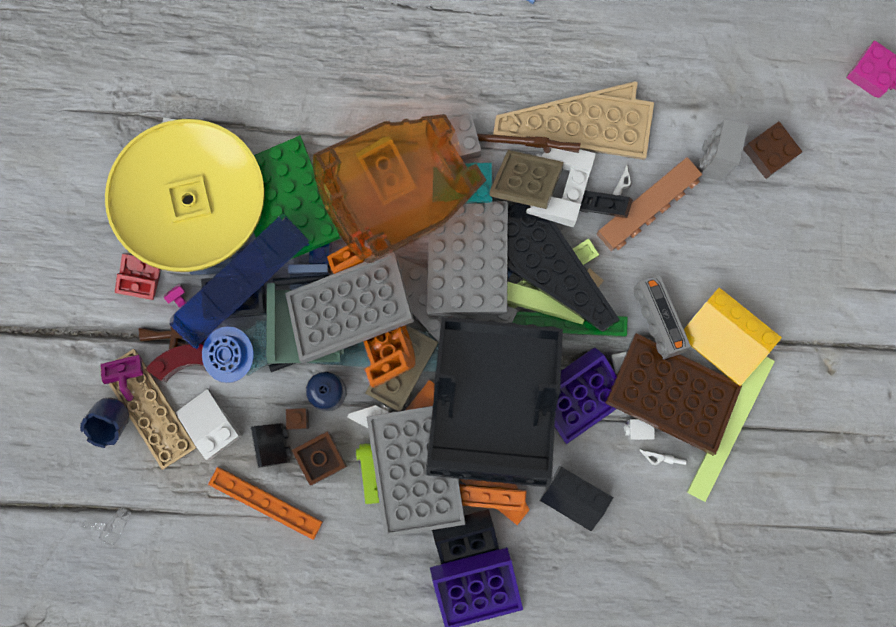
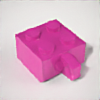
M874 40L863 52L846 78L872 96L880 98L888 89L896 90V54Z

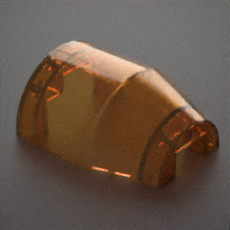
M446 114L424 116L416 120H408L407 118L399 122L384 121L314 153L313 171L315 181L326 211L344 242L362 261L373 263L442 228L485 183L486 178L477 164L467 168L453 146L451 139L455 129Z

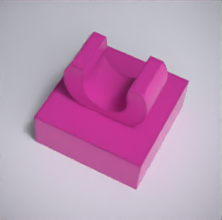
M179 283L164 294V299L168 304L174 300L180 308L186 303L182 297L185 289Z

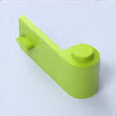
M371 443L359 444V448H356V458L361 461L365 504L380 503Z

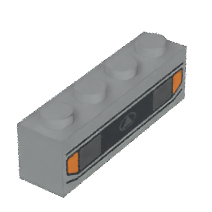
M661 276L639 281L633 288L636 300H639L642 315L649 324V332L654 336L657 343L658 353L662 355L663 360L685 353L691 346Z

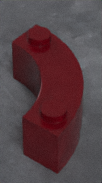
M188 344L172 348L155 358L145 370L159 380L167 382L175 373L185 367L204 366L202 361L203 345Z

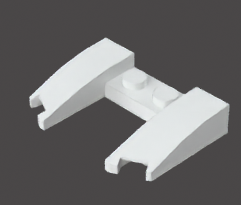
M551 148V152L548 154H537L536 156L563 162V169L570 172L562 199L551 197L547 209L530 206L531 208H528L526 213L574 227L596 153L581 149L579 153Z

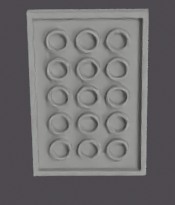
M508 201L471 204L430 203L427 315L507 314Z
M395 251L285 293L298 356L302 364L414 322Z
M433 406L366 416L385 537L465 525L458 479L426 476Z

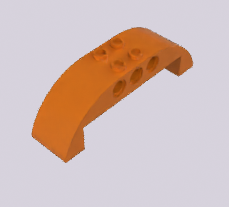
M361 238L327 256L334 274L375 258ZM406 325L363 341L371 363L370 366L365 368L372 388L380 386L415 366V353Z

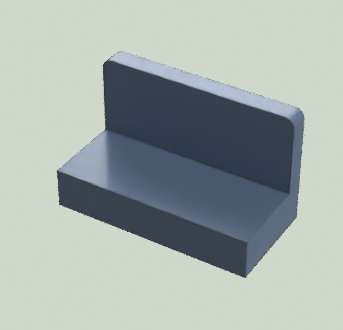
M328 264L288 265V273L290 277L329 275ZM307 284L290 285V290L300 288Z

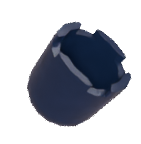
M319 372L313 375L306 386L308 401L316 409L324 412L339 408L347 395L344 381L338 375L330 372Z
M111 397L102 398L94 404L80 423V431L84 432L88 437L87 441L96 447L105 448L106 445H115L129 422V411L126 405L118 399Z

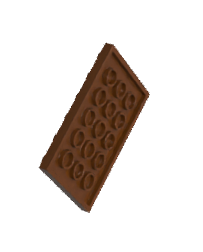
M635 333L605 403L712 456L716 455L742 385L739 386L733 380L680 354L663 360L662 355L657 351V343Z

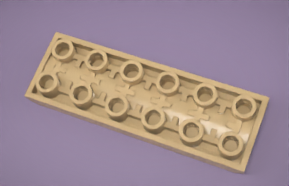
M132 349L117 360L139 354L135 349ZM142 360L143 375L127 379V387L134 396L133 400L127 401L119 390V381L109 383L118 400L126 405L131 421L161 469L164 470L195 450L196 446L152 374L145 370L147 366Z

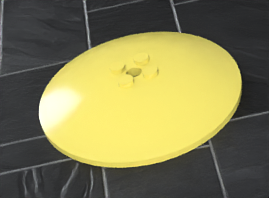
M196 119L167 121L155 125L136 136L117 156L109 172L105 189L106 214L119 242L140 261L152 267L171 272L203 270L231 257L240 250L253 234L264 206L262 173L247 145L226 128L208 121ZM186 196H193L192 203H183V199Z

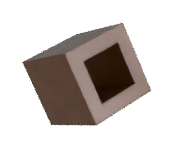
M286 409V429H309L308 409Z

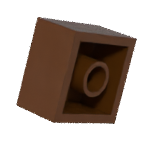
M780 121L750 141L743 148L765 179L769 178L803 152Z
M329 431L292 450L310 486L348 467Z

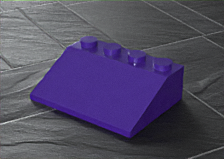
M595 347L561 370L560 394L555 411V430L565 444H568L616 410V408L605 403L615 381L616 374L604 354Z
M507 547L430 567L432 582L445 627H461L523 610Z

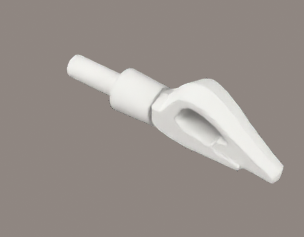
M628 166L625 167V171L613 195L621 196L623 189L631 186ZM628 177V184H624V178Z
M640 449V452L652 465H658L662 461L669 464L678 463L686 465L687 460L674 458V455H664ZM649 456L656 457L657 461H652Z

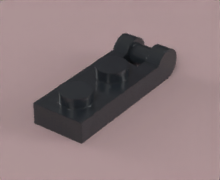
M585 190L579 211L627 218L633 200L626 196Z

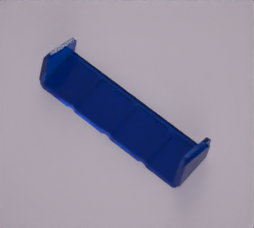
M285 213L281 214L171 316L170 326L193 348L197 349L211 332L304 246L307 247L309 239Z

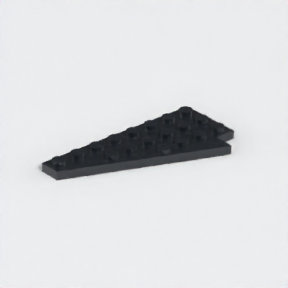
M516 203L508 208V270L602 332L618 323L620 319L555 222L526 213V210L531 208L530 205Z

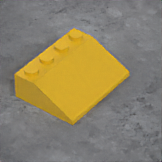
M720 287L684 328L690 346L739 386L745 382L782 338Z

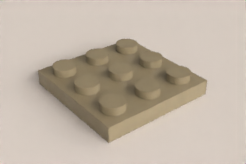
M507 150L490 189V196L547 209L562 172L563 162Z

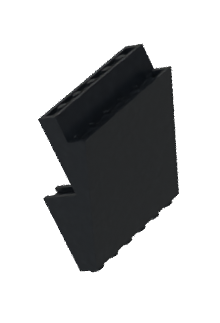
M455 317L441 318L426 476L550 488L553 470L555 411L559 399L561 381L562 328L554 326L542 327L533 324L521 325L513 322L500 323L492 320L479 321Z

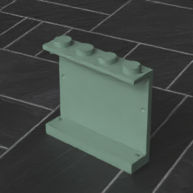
M267 283V363H301L285 294L292 290H276L275 283ZM344 349L307 363L340 362V354H344Z

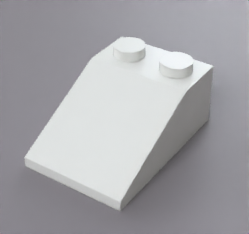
M208 389L175 412L205 460L213 459L242 437Z

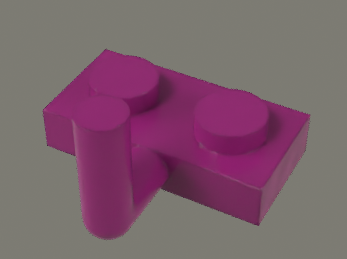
M135 355L100 364L101 380L104 385L119 381V390L127 401L133 400L134 396L127 387V379L143 375L141 356Z

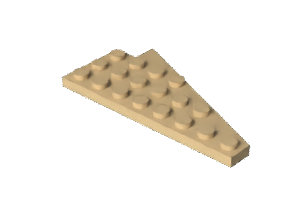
M631 82L496 115L493 135L547 137L550 140L581 143L580 149L585 151L645 160L654 102L635 99L638 82Z

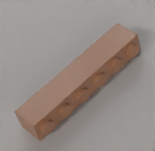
M686 157L632 202L627 218L615 216L596 235L611 252L615 248L620 250L627 244L625 240L629 236L634 238L642 231L640 229L641 226L644 224L648 226L656 219L655 215L659 211L663 214L671 207L669 204L671 201L681 199L685 195L684 190L688 187L693 189L699 184L700 181L698 179L702 176V173Z

